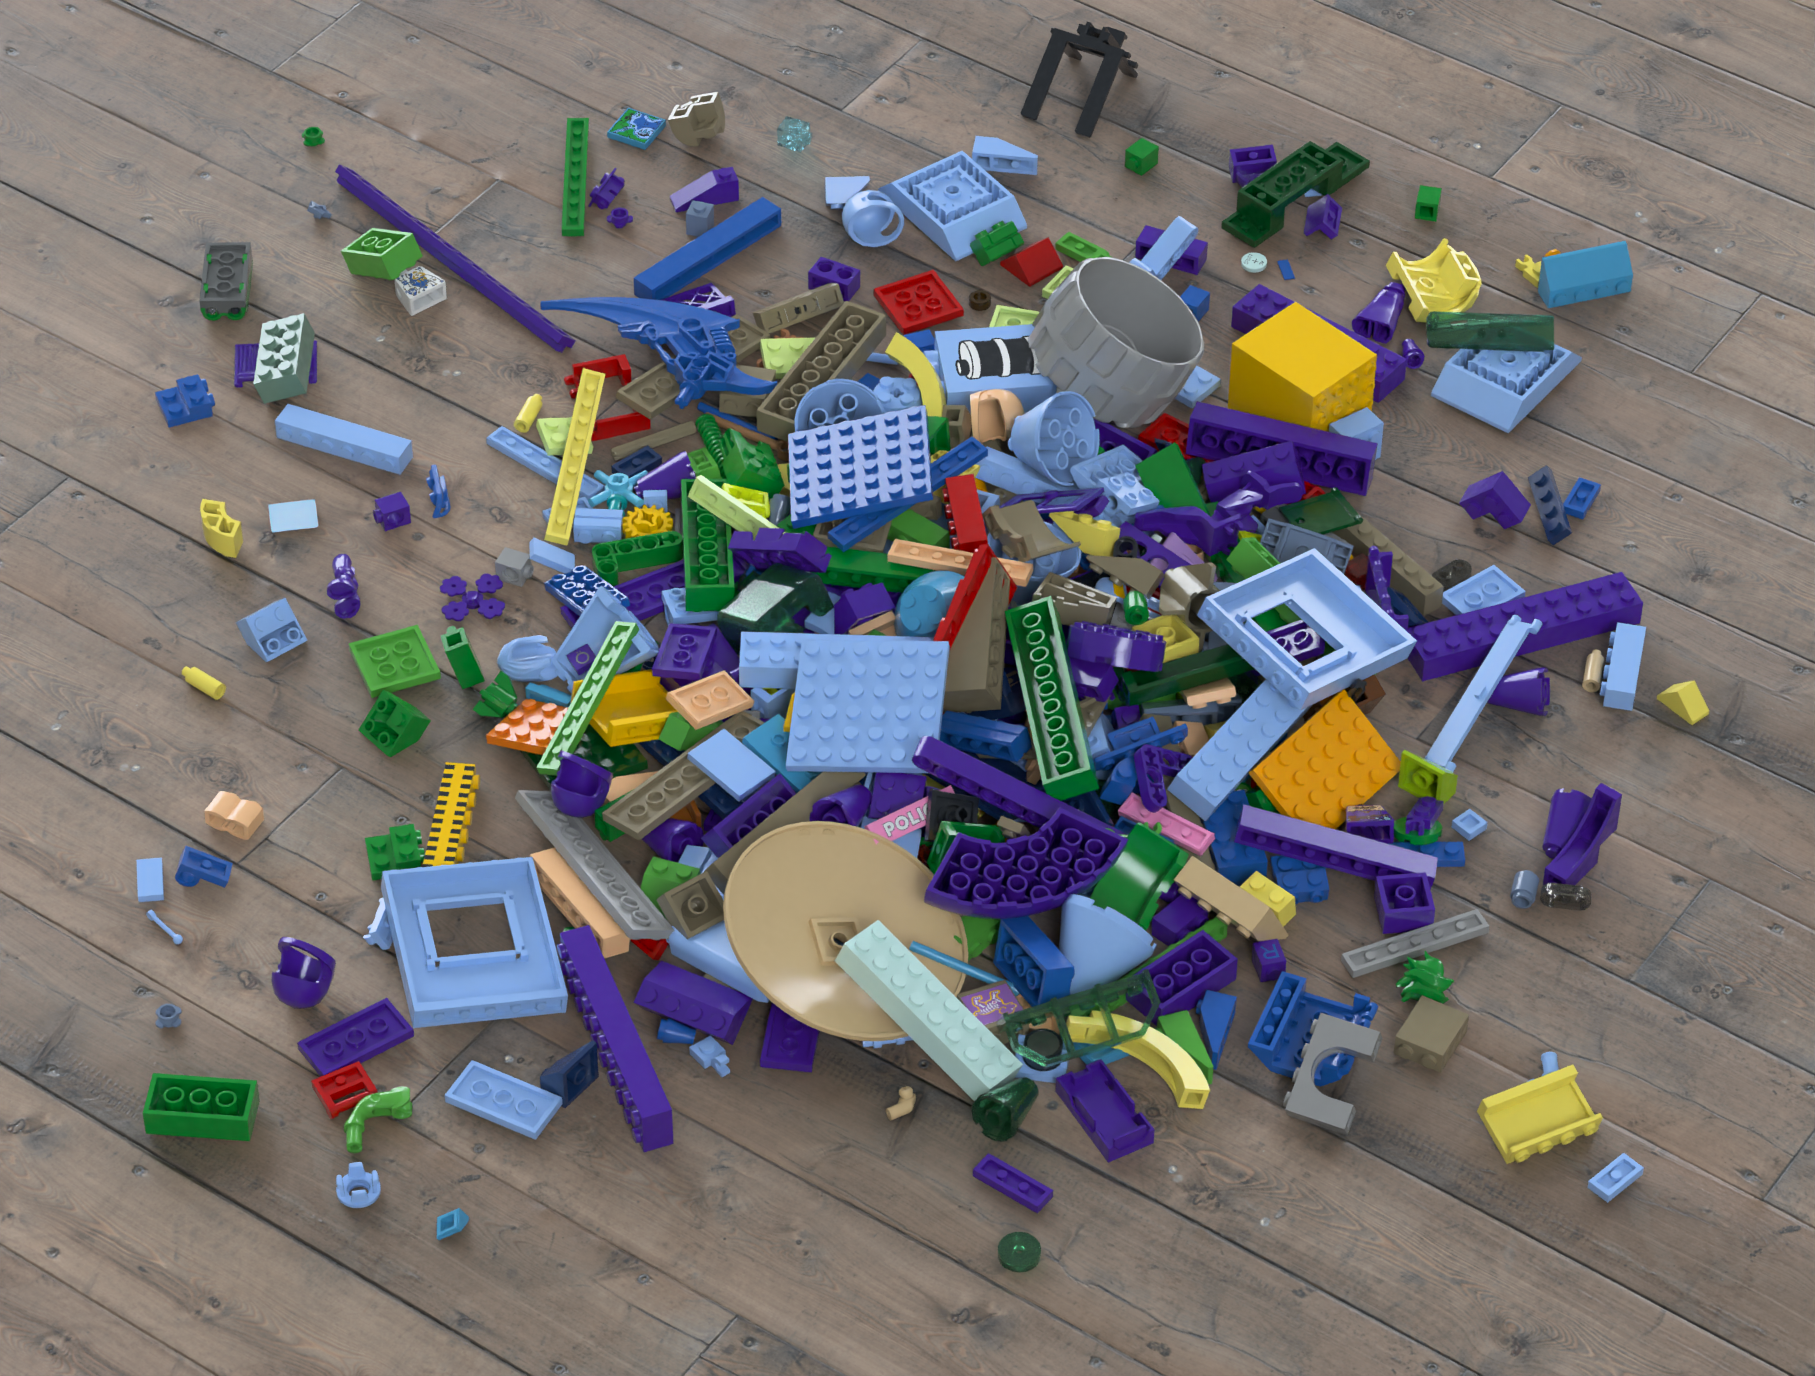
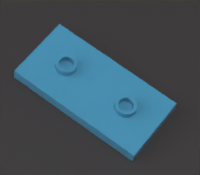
M777 714L743 737L742 743L774 769L776 775L780 773L797 794L822 772L787 771L786 758L790 732H784L785 719L780 714Z

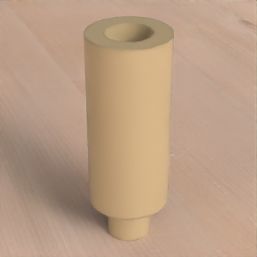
M1595 649L1587 656L1582 687L1588 692H1596L1600 688L1604 657L1601 655L1600 650Z

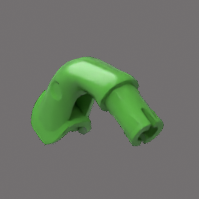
M396 1087L391 1089V1091L374 1093L365 1096L358 1102L344 1124L348 1152L359 1153L362 1151V1133L365 1130V1120L380 1116H393V1118L406 1119L412 1116V1103L410 1102V1089L408 1087Z

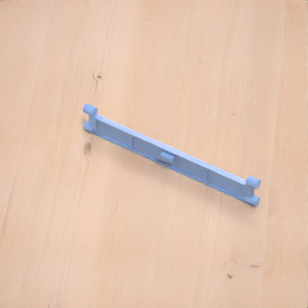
M1513 615L1507 622L1425 759L1454 772L1456 764L1451 762L1529 632L1532 634L1538 633L1542 626L1540 620L1534 619L1532 624L1520 622L1521 618L1518 615Z

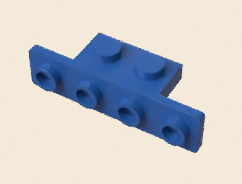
M1152 716L1108 733L1107 738L1113 751L1094 758L1095 771H1107L1114 768L1116 764L1125 758L1134 756V753L1145 744L1160 748L1170 743L1173 745L1178 744L1188 736V727L1186 724H1182L1160 732Z

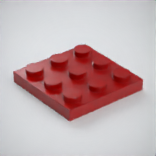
M934 270L873 289V296L903 335L964 316L963 307Z

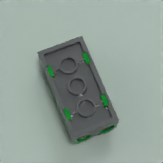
M251 242L206 243L199 300L201 313L206 319L214 321L224 315L231 320H240L248 312L253 268Z

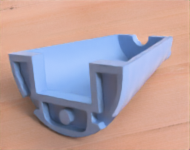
M603 586L597 589L551 660L557 668L555 673L563 681L568 680L567 683L569 685L567 689L571 694L573 681L584 680L588 671L578 675L566 655L588 644L597 656L615 621L637 623L640 629L632 639L633 643L615 675L621 674L655 657L659 652L656 641L631 611L628 612L621 605V601Z

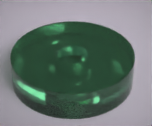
M1013 1232L1000 1240L998 1260L1007 1270L1019 1273L1027 1272L1035 1268L1040 1262L1041 1245L1033 1235L1025 1232Z

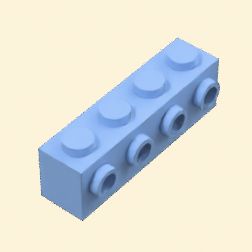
M1617 622L1616 632L1611 631L1609 646H1613V649L1608 648L1606 662L1610 663V665H1605L1603 679H1607V682L1602 681L1600 696H1605L1603 706L1632 711L1646 627Z

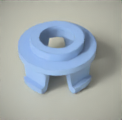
M362 1162L350 1163L348 1174L343 1178L341 1175L336 1177L337 1197L342 1204L348 1207H367L378 1199L381 1192L378 1173L376 1170H373L372 1174L365 1172ZM355 1187H364L369 1192L367 1194L365 1189L352 1191L351 1196L349 1195L350 1191Z

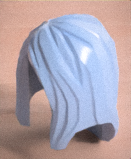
M537 635L518 638L503 646L497 658V664L500 671L510 676V679L513 681H548L558 677L555 673L557 668L551 661L556 651L549 646L540 644L548 642L545 636Z

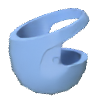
M866 190L858 192L848 199L843 208L842 222L845 231L855 242L862 246L878 247L887 245L897 239L904 226V216L889 196L880 191ZM896 212L899 218L897 229L891 235L883 236L881 231L886 229L892 222Z

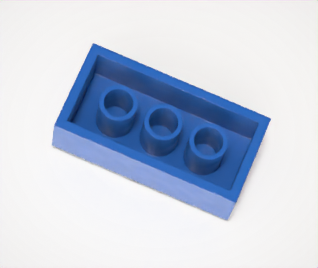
M1245 790L1233 791L1207 821H1204L1199 816L1204 829L1214 833L1215 836L1214 841L1209 846L1215 871L1237 886H1241L1256 871L1267 878L1268 860L1265 851L1234 842L1237 822L1243 805L1249 806Z
M1029 916L1001 919L993 964L1009 982H1013L1016 990L1038 1015L1066 1012L1071 996V982L1075 975L1074 966Z

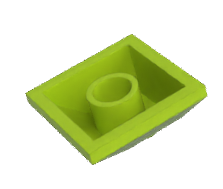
M1404 750L1402 752L1399 788L1417 798L1434 797L1436 800L1444 801V804L1456 793L1458 775L1409 751Z

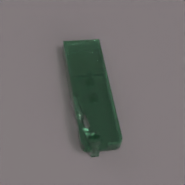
M1433 311L1426 318V342L1431 348L1534 352L1554 350V316ZM1467 320V323L1450 324L1451 321Z

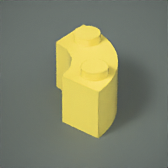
M202 499L200 512L205 540L214 550L222 555L236 558L243 544L241 521L234 520L227 515L225 502Z

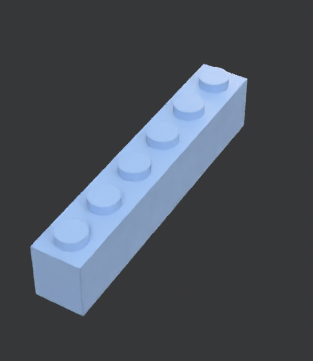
M287 404L275 420L276 436L279 439L401 475L413 458L411 440L291 404Z

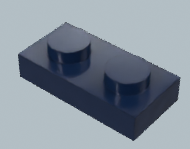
M647 445L613 464L611 470L613 474L623 473L629 479L644 470L649 472L662 464V457Z

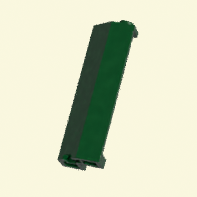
M1229 644L1163 663L1162 671L1158 670V672L1139 670L1132 673L1131 671L1124 673L1122 667H1113L1119 680L1114 689L1121 702L1126 701V705L1130 707L1251 671L1255 668Z

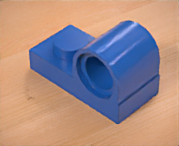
M185 846L180 856L175 879L179 884L186 887L195 886L200 879L225 888L229 881L233 863Z

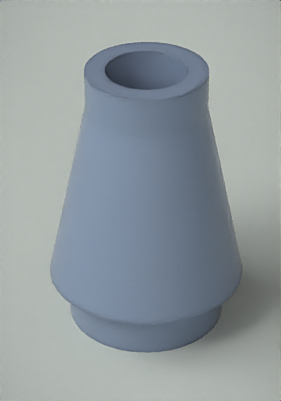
M782 494L773 495V498L770 499L769 522L777 526L788 516L791 510L790 497Z

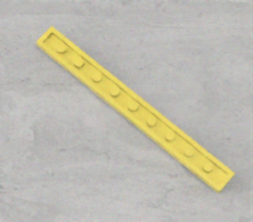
M585 368L582 370L544 538L546 541L568 545L604 383V373Z

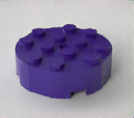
M1082 621L1074 622V625H1070L1066 647L1068 656L1094 663L1101 662L1122 668L1158 672V670L1162 671L1167 642L1163 640V635L1152 634L1147 631H1130V629L1120 628L1115 625H1097V623Z

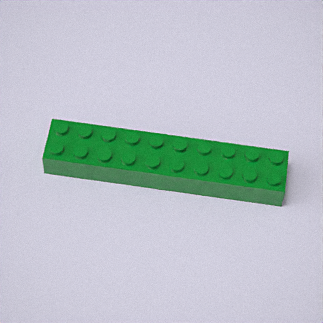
M1048 596L1006 610V620L1041 779L1046 793L1062 801L1099 789L1062 624L1052 597Z

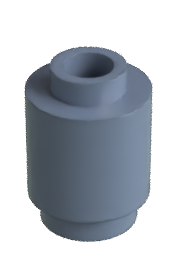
M1519 871L1514 876L1510 897L1512 904L1518 908H1529L1535 902L1539 878L1532 871Z

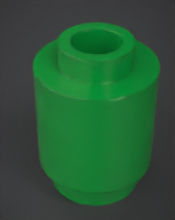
M1138 591L1129 592L1123 599L1125 619L1131 625H1141L1149 618L1147 599Z

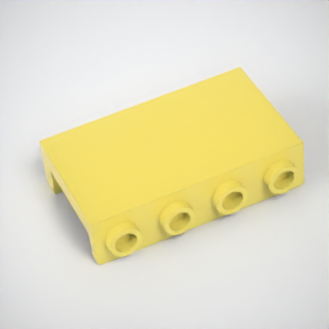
M1574 1065L1482 1099L1477 1112L1506 1164L1514 1161L1517 1163L1523 1162L1531 1154L1537 1152L1543 1154L1551 1150L1554 1145L1560 1143L1566 1145L1575 1140L1577 1136L1583 1134L1589 1136L1599 1129L1603 1117L1601 1113L1596 1115L1593 1113L1575 1082L1578 1072Z

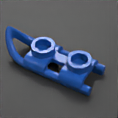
M434 464L431 465L430 477H427L426 481L429 488L433 491L429 494L434 506H436L432 517L440 518L449 513L451 506L444 475L439 477L437 465Z

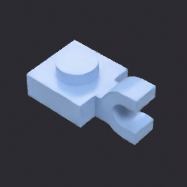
M711 1035L689 1047L690 1055L704 1069L712 1066L721 1077L730 1073V1069L726 1066L729 1063L726 1051Z

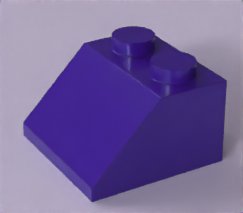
M868 583L859 590L849 589L840 595L841 598L834 604V634L848 635L849 630L895 608L883 583L875 585Z

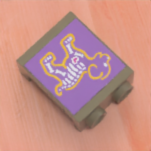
M1006 980L957 994V999L1002 1044L1018 1040L1019 1034L1026 1037L1030 1033L1028 1015Z

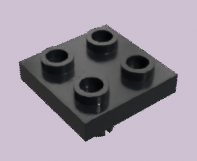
M936 790L929 791L924 841H935L941 821L977 824L979 798Z

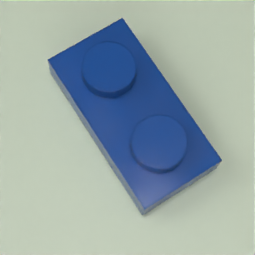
M1579 477L1563 503L1566 514L1584 519L1600 492L1601 484Z

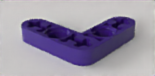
M1147 744L1134 753L1141 799L1148 811L1156 813L1166 806L1167 796L1163 775L1176 777L1193 758L1192 756ZM1163 758H1165L1168 761L1170 767L1165 764ZM1147 774L1152 777L1154 783L1149 780Z

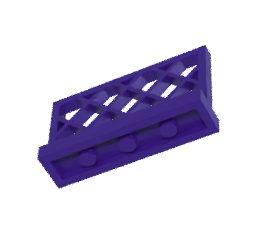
M712 283L662 299V301L708 309L729 317L736 315L734 299L731 296L725 297ZM711 292V295H705L704 293ZM697 301H705L706 303H697Z

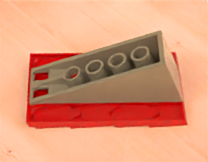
M989 544L980 545L979 549L974 551L965 577L960 579L947 615L941 619L933 641H949L950 645L943 714L947 710L952 712L1001 709L1007 630L1005 611L1008 610L1017 585Z

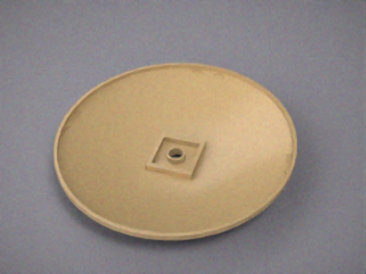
M825 821L800 822L777 828L761 836L742 853L728 878L723 902L724 922L730 945L739 964L755 986L781 1010L798 1021L827 1034L859 1041H885L909 1036L835 962L843 946L836 944L834 938L842 943H846L879 920L908 950L911 942L915 941L968 964L967 938L960 915L924 903L926 889L934 874L907 850L866 829ZM954 935L961 938L962 944L957 942ZM910 951L957 997L966 974Z

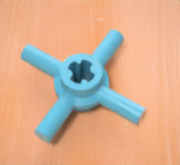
M597 470L594 473V477L606 485L605 491L588 499L589 505L595 507L606 501L609 496L619 494L636 507H642L644 500L633 493V487L637 485L636 481L648 474V472L644 470L628 479V476L623 473L608 476L601 470Z

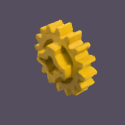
M643 505V509L634 507V512L627 511V517H623L622 532L625 534V539L673 531V518H670V513H664L663 507L657 510L656 505H653L651 508Z

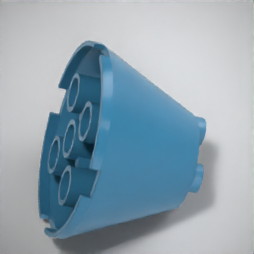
M934 571L918 577L909 584L900 596L895 609L894 627L896 636L935 637L941 619L947 615L958 583L965 576L951 571Z

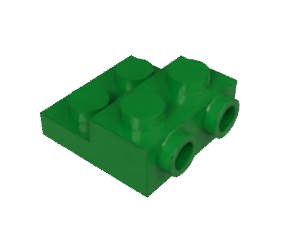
M414 824L389 827L390 834L365 838L372 881L382 879V871L421 867V863L424 862L425 852L424 848H418V845L422 844L420 830H415Z

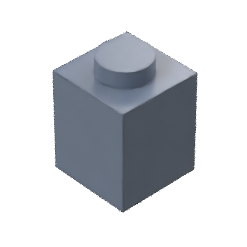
M692 201L686 213V234L699 237L714 226V204Z

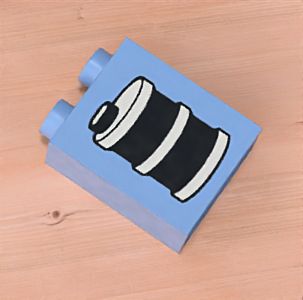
M1032 324L935 331L934 350L924 351L923 354L932 364L940 378L945 393L946 405H966L971 415L970 394L984 390L1002 389L1015 394L1021 400L1024 412L1027 413L1056 394L1057 386L1049 377H1043L1035 365L1038 361L1035 351L1029 348L1028 338L1034 330Z

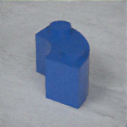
M1134 756L1125 758L1116 765L1101 789L1100 799L1122 805L1131 793L1140 794ZM1147 774L1149 780L1154 783L1152 777Z

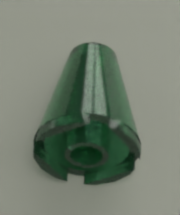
M1021 1077L980 1095L972 1105L973 1121L976 1125L980 1124L984 1129L982 1133L991 1140L998 1142L1007 1141L1015 1136L1039 1095L1037 1085L1031 1079Z

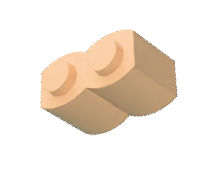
M220 791L204 811L205 823L220 831H228L233 836L249 840L264 820L263 808L257 802L241 800L236 794Z

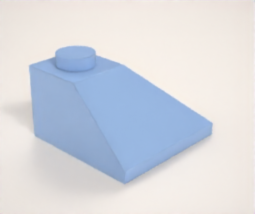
M825 177L826 206H831V209H843L849 198L863 191L868 186L870 177Z

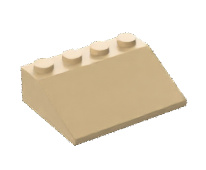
M1194 856L1190 858L1174 879L1179 886L1178 892L1189 900L1191 897L1198 900L1197 904L1206 912L1214 911L1218 914L1216 917L1224 924L1229 926L1232 923L1235 925L1237 932L1248 939L1251 936L1257 941L1286 939L1288 937V933L1269 906Z

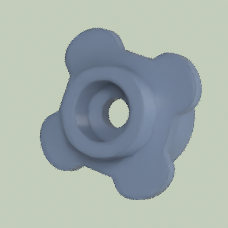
M173 1004L160 1006L156 1010V1015L158 1016V1020L155 1022L158 1028L180 1026L181 1019H179V1015L182 1013L181 1008Z

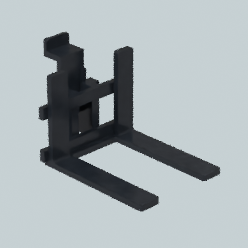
M1087 21L1086 25L1079 24L1077 29L1079 35L1051 28V38L1025 100L1021 115L1037 120L1063 53L1065 52L1068 57L1081 61L1082 55L1079 51H1083L1103 58L1075 129L1076 134L1091 138L1118 69L1124 75L1137 78L1138 73L1134 68H1138V63L1128 60L1131 54L1121 49L1124 39L1127 40L1128 38L1125 32L1111 27H1103L1100 30Z

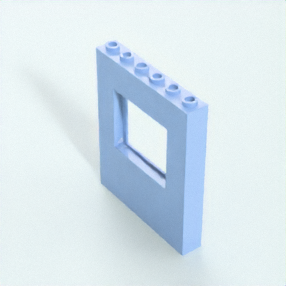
M1315 548L1206 597L1197 614L1201 620L1299 710L1349 687L1358 678L1362 681L1407 659L1417 642L1416 639ZM1281 604H1286L1336 651L1308 665L1302 666L1251 618Z
M533 857L382 871L381 890L413 1028L566 1012L568 994ZM504 903L515 950L437 957L427 911ZM516 954H520L518 959H516ZM435 962H439V966L435 967Z

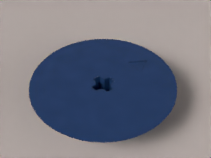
M1017 666L1004 668L1001 709L964 713L995 720L1025 711L1026 706L1018 673L1008 677L1013 679V682L1010 684L1006 675L1015 671ZM1019 681L1018 683H1016L1015 685H1013L1012 687H1010L1011 684H1013V683Z

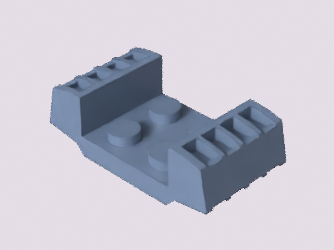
M1268 518L1260 541L1280 563L1315 548L1343 574L1354 547L1334 538Z

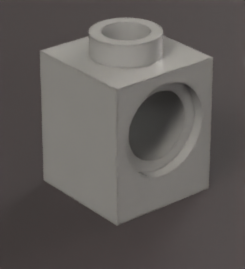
M505 547L495 561L496 575L503 582L522 587L526 580L530 579L533 575L534 566L532 565L530 554Z

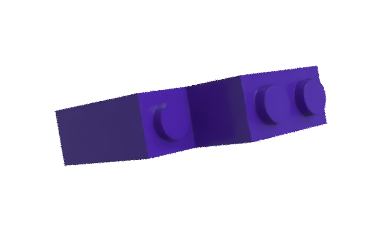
M1600 783L1595 788L1588 809L1574 834L1560 853L1545 867L1543 886L1564 897L1598 863L1600 845L1617 829L1622 799L1621 793L1603 783Z

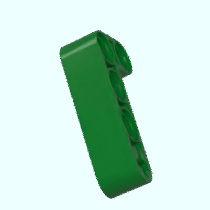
M676 531L599 543L592 548L594 573L613 587L619 585L618 572L675 563L683 558L682 535Z

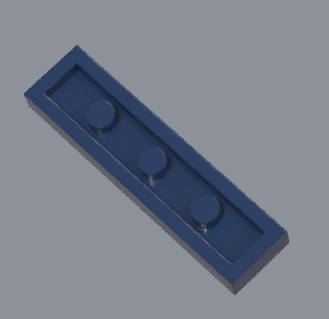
M1546 465L1530 475L1528 480L1547 539L1552 545H1555L1572 534V530L1552 469Z

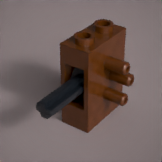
M1375 674L1362 681L1358 678L1349 687L1344 689L1348 697H1351L1364 715L1370 713L1386 695ZM1337 693L1313 704L1303 716L1304 723Z

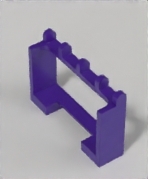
M1371 546L1368 552L1365 594L1407 631L1409 617L1408 615L1394 614L1391 607V598L1387 591V588L1390 587L1393 553L1392 551L1379 552L1377 546Z

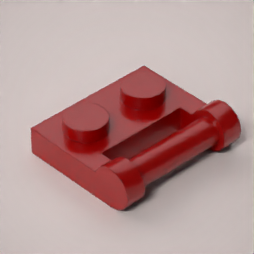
M359 1061L311 1080L312 1088L325 1107L330 1119L338 1117L339 1113L356 1107L358 1102L365 1096L378 1093L375 1085ZM363 1088L365 1089V1092L352 1096L348 1099H345L338 1103L333 1102L334 1100L344 1097L348 1094H351Z

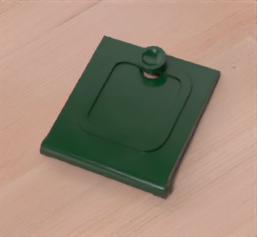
M1337 487L1332 488L1329 493L1279 507V511L1290 524L1322 535L1363 522V518L1356 512Z

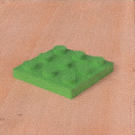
M418 625L349 643V651L371 698L380 696L383 690L391 693L441 679L440 670Z

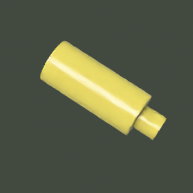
M534 394L527 398L514 421V427L518 431L523 433L529 431L542 408L541 395Z
M186 666L183 668L182 675L185 676L187 683L215 700L220 699L224 695L226 690L225 684L196 667L189 668Z

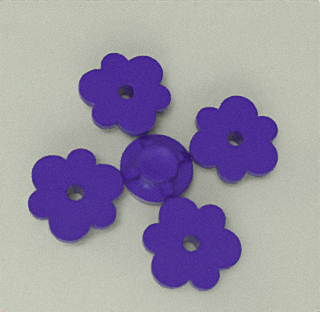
M488 573L481 575L480 579L476 580L478 591L466 592L467 582L461 580L459 576H453L442 581L443 585L440 586L441 593L448 594L450 597L463 595L461 602L451 601L448 605L442 607L441 611L447 620L462 621L464 616L469 614L468 609L478 608V613L484 614L486 619L502 615L505 603L497 601L496 598L483 600V595L481 594H493L496 590L503 587V582L499 580L498 575L492 576Z

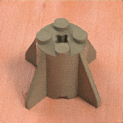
M1213 563L1171 568L1165 572L1160 589L1159 612L1163 616L1177 615L1199 637V652L1203 650L1205 633L1213 630L1197 614L1205 598L1220 591L1213 584L1216 566Z

